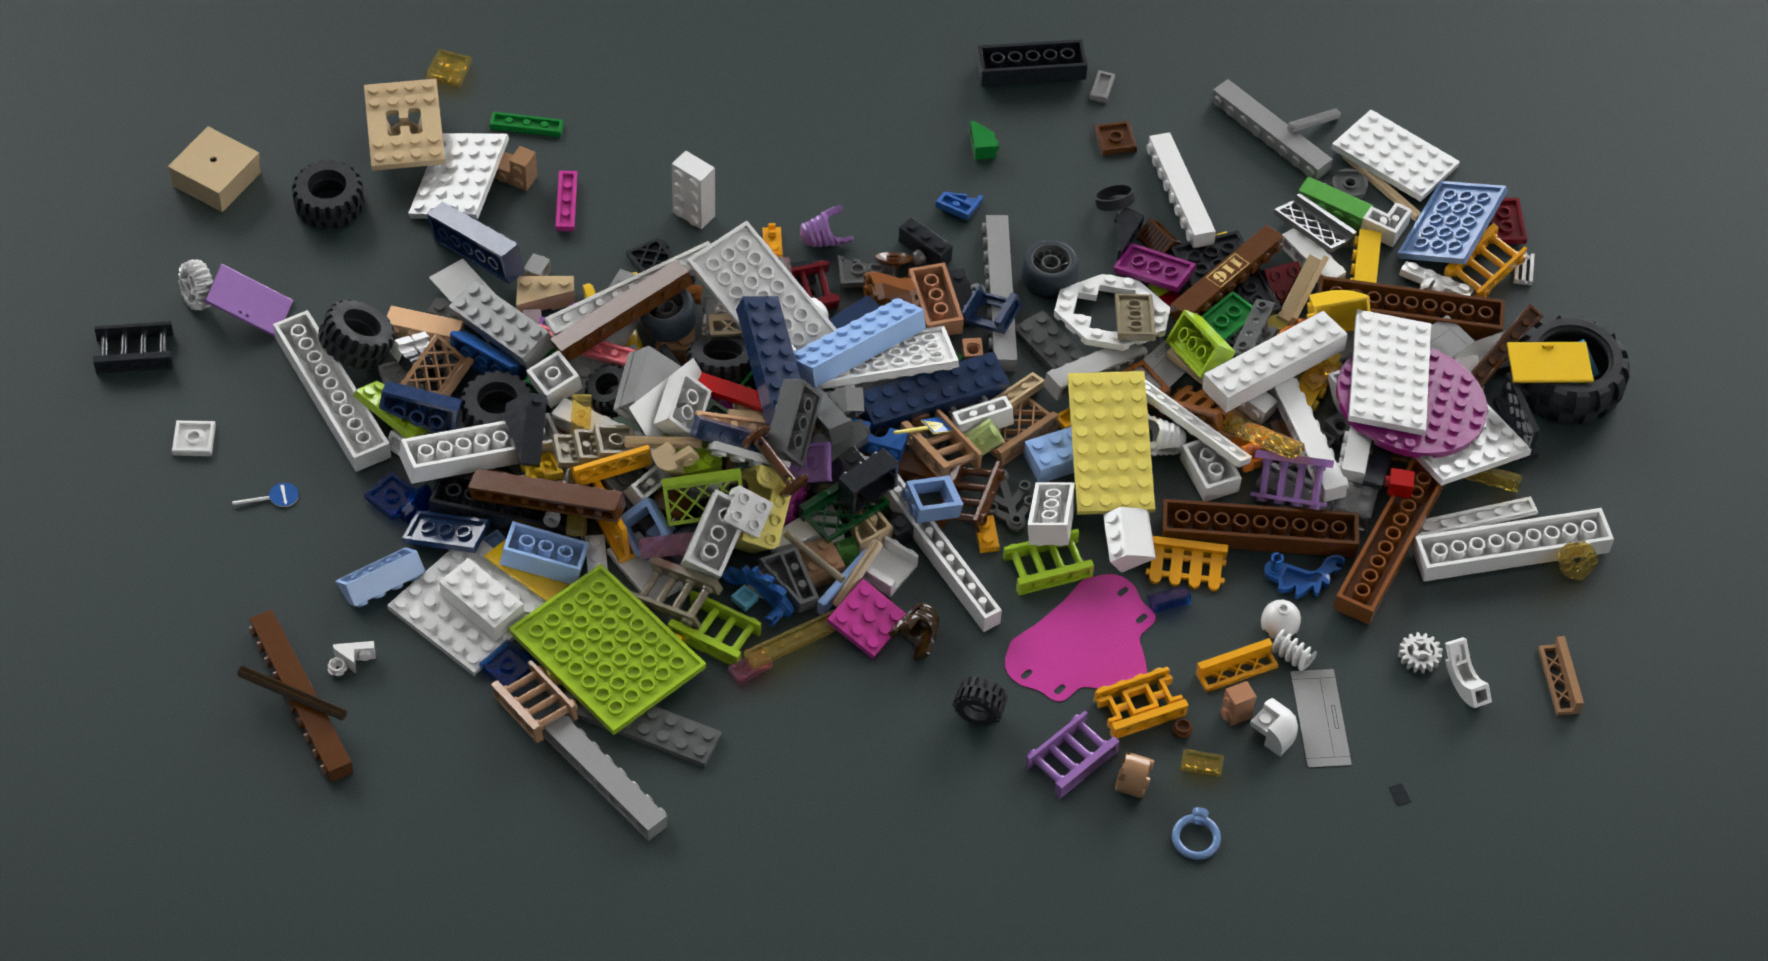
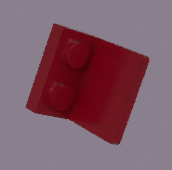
M1299 261L1261 271L1279 304L1285 302L1301 271Z

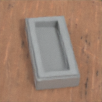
M1098 70L1089 99L1107 103L1115 80V74Z

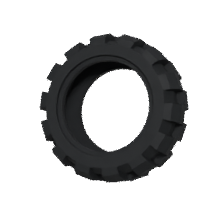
M1572 314L1559 315L1556 320H1552L1551 317L1543 319L1523 334L1519 342H1579L1584 339L1600 372V379L1588 384L1518 383L1527 405L1534 407L1535 414L1545 419L1548 416L1555 418L1557 423L1570 425L1572 421H1579V424L1582 425L1595 421L1597 417L1602 418L1616 408L1617 403L1622 400L1630 377V364L1622 342L1615 341L1616 336L1613 331L1606 326L1599 327L1595 324L1596 320L1584 316L1582 319H1575Z

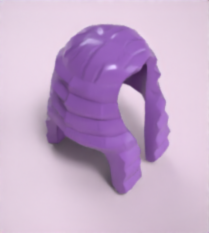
M841 205L831 207V209L821 212L820 215H817L810 221L802 223L800 227L802 241L807 246H812L813 248L828 247L829 245L840 246L841 244L846 245L848 242H853V236L835 237L829 228L828 218L841 213L843 207Z

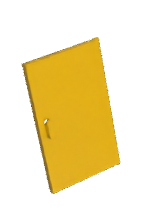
M1507 342L1513 383L1594 382L1586 342Z
M506 539L484 555V558L545 601H548L571 585L500 565Z

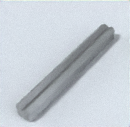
M1335 108L1289 122L1287 130L1293 133L1338 119L1341 112Z

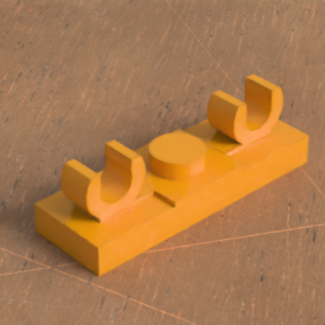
M768 223V227H762L763 240L783 263L781 227H776V223Z

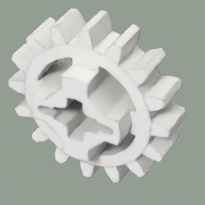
M1417 632L1415 637L1409 634L1408 639L1403 638L1402 643H1400L1398 657L1402 658V664L1407 663V669L1413 667L1415 673L1418 669L1422 673L1425 672V669L1432 672L1433 667L1437 668L1442 659L1443 649L1439 648L1440 642L1434 643L1435 637L1427 638V633L1420 636V633Z

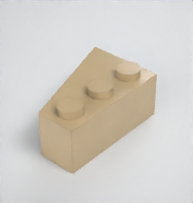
M519 276L517 278L516 307L520 312L529 309H541L542 311L551 308V310H556L574 303V276Z
M862 509L856 514L863 515L867 509ZM878 512L850 530L857 544L859 554L864 549L867 550L874 539L884 545V538L886 536L892 539L893 527L881 512Z

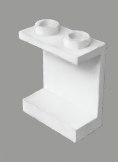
M886 536L884 538V547L877 554L861 580H866L874 588L891 597L917 568L918 554L912 549L904 547L897 540Z

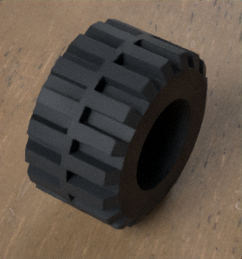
M608 364V366L602 365L599 370L596 368L594 370L595 373L589 375L590 380H586L585 383L587 386L585 387V392L588 400L597 411L608 417L612 414L614 417L618 416V413L613 411L624 371V367L618 364L615 366L613 364ZM618 385L614 392L605 395L609 388Z
M969 676L960 682L952 706L954 711L958 713L957 715L965 721L989 727L1000 722L1008 701V695L1005 693L1004 688H1001L998 683L984 677Z

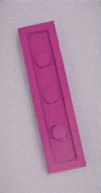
M559 171L556 231H574L577 171Z

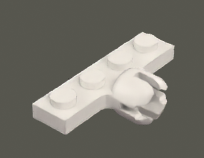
M1406 261L1399 273L1400 276L1421 284L1420 289L1472 296L1474 289L1467 284L1454 281L1450 277L1437 274L1433 270L1425 269L1413 262Z

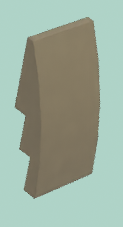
M595 424L593 430L574 429L573 435L553 434L552 443L557 468H573L635 449L624 446L626 436H635L633 425Z

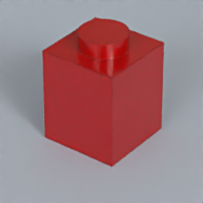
M1391 468L1390 476L1386 475L1384 487H1388L1387 495L1411 498L1415 472Z

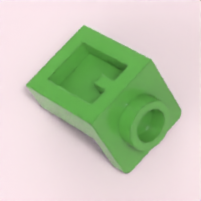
M846 537L835 542V547L845 567L850 566L859 556L854 537Z

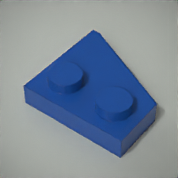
M943 192L937 199L935 207L968 221L983 202L984 196L978 195L977 198H969L964 193Z

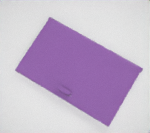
M220 264L219 271L205 302L275 337L273 324L286 318L293 300Z

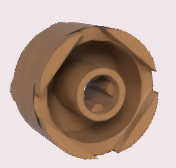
M1125 752L1121 762L1124 764L1119 769L1115 791L1143 798L1145 790L1149 786L1150 777L1148 775L1149 771H1152L1154 760Z

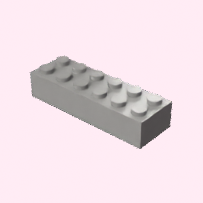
M476 280L449 305L457 319L464 321V324L527 369L536 365L553 348L550 340L552 336L549 331Z

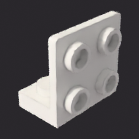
M740 485L734 487L729 493V496L733 497L724 517V522L758 538L773 503Z

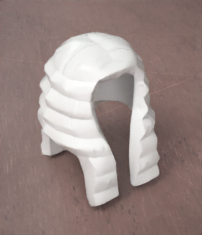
M1148 413L1149 428H1151L1153 433V442H1150L1151 456H1156L1157 454L1160 456L1179 454L1182 450V445L1186 444L1187 437L1185 431L1179 425L1169 423L1161 418L1157 419Z

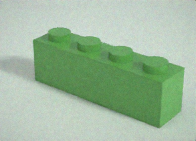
M1309 176L1298 191V194H1303L1340 221L1357 230L1361 229L1364 216L1370 207L1374 206Z

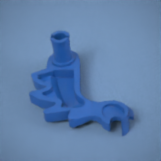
M1276 552L1272 554L1271 561L1265 564L1264 576L1278 584V593H1288L1295 589V599L1306 595L1310 590H1313L1314 597H1318L1321 585L1328 588L1330 575L1341 573V568L1344 569L1346 560L1341 555H1331L1324 560L1318 570L1311 572L1284 563V556L1281 554L1279 558L1280 553Z
M730 565L723 572L722 578L724 581L735 586L749 584L773 608L764 618L768 626L774 627L782 617L788 618L794 612L793 603L786 596L787 590L782 586L773 584L774 576L760 574L758 566L750 570L745 565L739 571Z

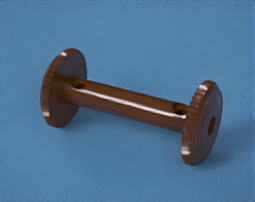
M763 425L744 439L742 448L747 449L753 445L758 448L786 484V487L779 494L780 497H789L806 484L808 475L802 474L797 478L794 477L764 438L770 432L771 427Z

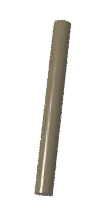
M787 530L784 533L783 537L794 546H797L800 551L839 583L845 580L844 575L790 531Z

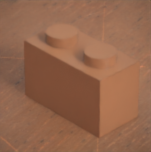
M1248 681L1225 689L1220 712L1222 718L1227 720L1230 726L1252 718L1257 696Z

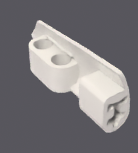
M1506 331L1475 341L1452 358L1471 372ZM1509 357L1499 368L1510 366Z

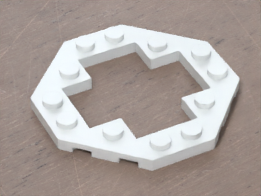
M1101 274L1060 289L1054 317L1058 321L1062 320L1065 323V327L1073 334H1078L1085 345L1124 351L1129 349L1130 345H1141L1149 342L1117 340V332L1090 328V316L1074 314L1078 298L1096 301L1099 291L1116 294H1151L1153 298L1156 336L1158 338L1165 336L1170 307L1139 280Z

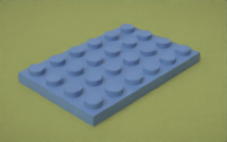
M1440 181L1399 249V258L1466 264L1507 194V187L1503 185Z

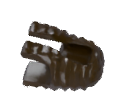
M918 603L900 618L888 632L889 636L893 638L900 630L901 634L915 645L914 661L926 658L932 651L940 622L937 611L927 603Z

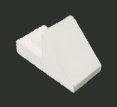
M374 641L333 644L334 656L342 658L345 664H347L348 669L356 673L357 660L367 661L376 659Z

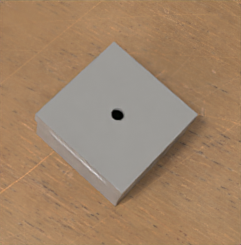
M650 346L628 353L613 411L640 427L629 407L682 366Z

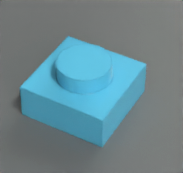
M745 584L731 595V601L745 612L759 600V595Z

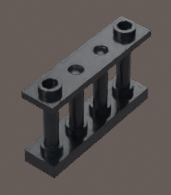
M171 321L94 326L96 339L101 341V356H93L96 374L173 369L172 353L167 351V336H174ZM159 337V352H147V338ZM140 338L139 353L128 354V339ZM109 340H120V354L109 355Z

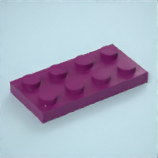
M1131 243L1113 269L1115 273L1179 293L1196 270V263Z

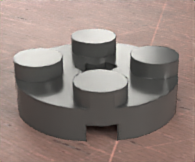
M1342 169L1338 171L1337 175L1333 176L1331 187L1362 200L1368 189V180L1364 174L1363 176L1358 174V171L1355 169Z

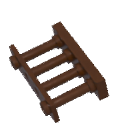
M996 461L993 470H977L976 468H970L967 464L952 468L950 477L958 493L961 490L984 493L981 500L960 497L963 505L978 507L975 514L960 513L958 518H951V520L974 522L976 532L981 533L983 525L987 523V515L999 485L1005 478V470L1002 468L1000 461ZM968 475L990 478L987 485L963 482ZM940 496L938 504L945 503L942 496ZM950 519L936 520L935 523L939 528H945L947 521Z

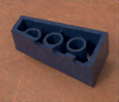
M386 381L382 390L379 408L400 419L405 418L411 421L412 425L421 426L433 434L456 430L462 399Z

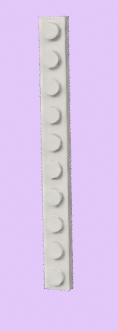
M707 241L545 317L544 321L553 336H555L676 259L689 272L693 271L686 263L687 259L710 245V243Z

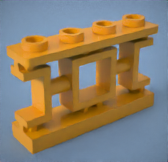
M1168 667L1156 668L1152 672L1138 674L1134 678L1120 680L1110 686H1101L1095 691L1093 700L1095 704L1097 703V707L1101 708L1108 705L1113 715L1107 721L1111 737L1114 736L1118 739L1187 715L1189 705L1186 699H1183L1182 694L1172 697L1167 688L1168 685L1172 684L1173 680L1172 675L1169 674L1170 669ZM1157 684L1160 691L1153 693L1150 686ZM1145 694L1150 705L1135 709L1130 698ZM1121 696L1123 703L1116 705L1113 698ZM1164 698L1167 705L1159 707L1157 700ZM1127 710L1130 717L1122 720L1120 712Z

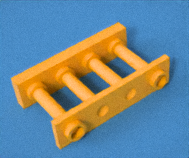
M1493 223L1483 233L1467 263H1449L1445 267L1444 276L1451 279L1453 277L1460 278L1476 291L1475 296L1487 298L1491 290L1517 265L1520 266L1525 262L1527 248L1524 246L1519 252H1516L1498 238L1499 227ZM1490 243H1494L1512 258L1507 263H1504L1488 251L1486 247ZM1477 255H1483L1500 270L1493 275L1476 262L1474 258ZM1465 266H1471L1488 281L1481 286L1465 274L1462 269Z

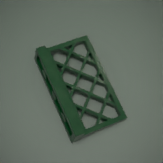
M838 482L800 504L799 518L803 522L807 521L828 544L888 507L890 502L883 495L879 498L882 502L881 504H866L864 509L867 510L863 515L855 514L852 516L850 513H842V505L837 501ZM835 505L839 506L838 512L827 511V507ZM814 515H824L823 522L814 521L811 517ZM826 516L837 517V523L825 522ZM849 518L851 519V522L848 524H839V519ZM824 527L836 528L835 532L829 536L824 532Z

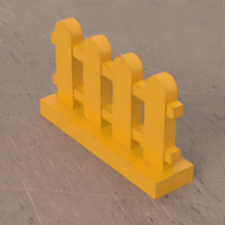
M1152 536L1156 559L1151 560L1150 569L1146 568V575H1149V581L1152 584H1158L1161 581V577L1169 578V584L1173 587L1179 586L1181 579L1189 580L1188 585L1191 589L1199 588L1200 582H1207L1208 589L1213 592L1219 590L1220 584L1224 585L1225 578H1221L1222 566H1226L1228 545ZM1163 559L1171 560L1170 571L1162 570ZM1183 561L1190 562L1189 574L1182 573ZM1202 564L1210 565L1209 576L1201 575Z

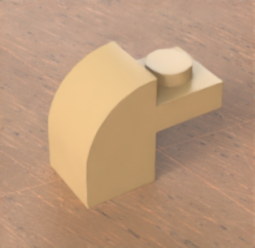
M668 442L651 451L655 464L673 477L686 475L684 467L691 466L700 459L698 452L692 447L687 446L677 452L676 448Z

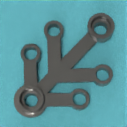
M1005 470V478L999 485L1003 498L995 495L991 508L995 510H989L988 515H994L1006 521L1009 530L1019 532L1025 527L1026 520L1024 517L1032 503H1027V501L1032 502L1033 496L1028 495L1024 498V505L1018 513L1015 507L1025 493L1030 491L1031 484L1027 480L1020 481L1019 489L1012 497L1007 483L1009 475ZM998 505L1006 508L1008 513L999 510Z

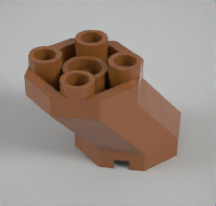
M875 271L863 274L865 285L862 287L865 297L869 295L879 306H884L892 302V300L899 298L920 307L919 299L916 300L915 297L918 292L912 278L904 277L900 279Z

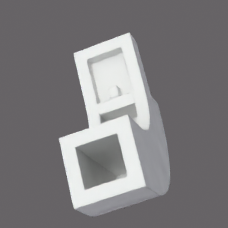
M1462 637L1445 643L1448 659L1445 660L1447 670L1460 697L1473 708L1492 703L1489 684L1478 677L1472 666L1467 639Z

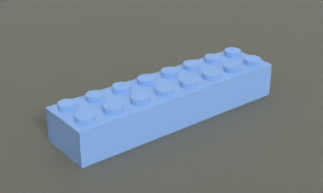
M897 298L884 306H880L873 312L852 321L850 324L838 328L829 335L809 343L806 347L796 350L794 356L800 378L804 379L813 388H816L926 329L924 309Z

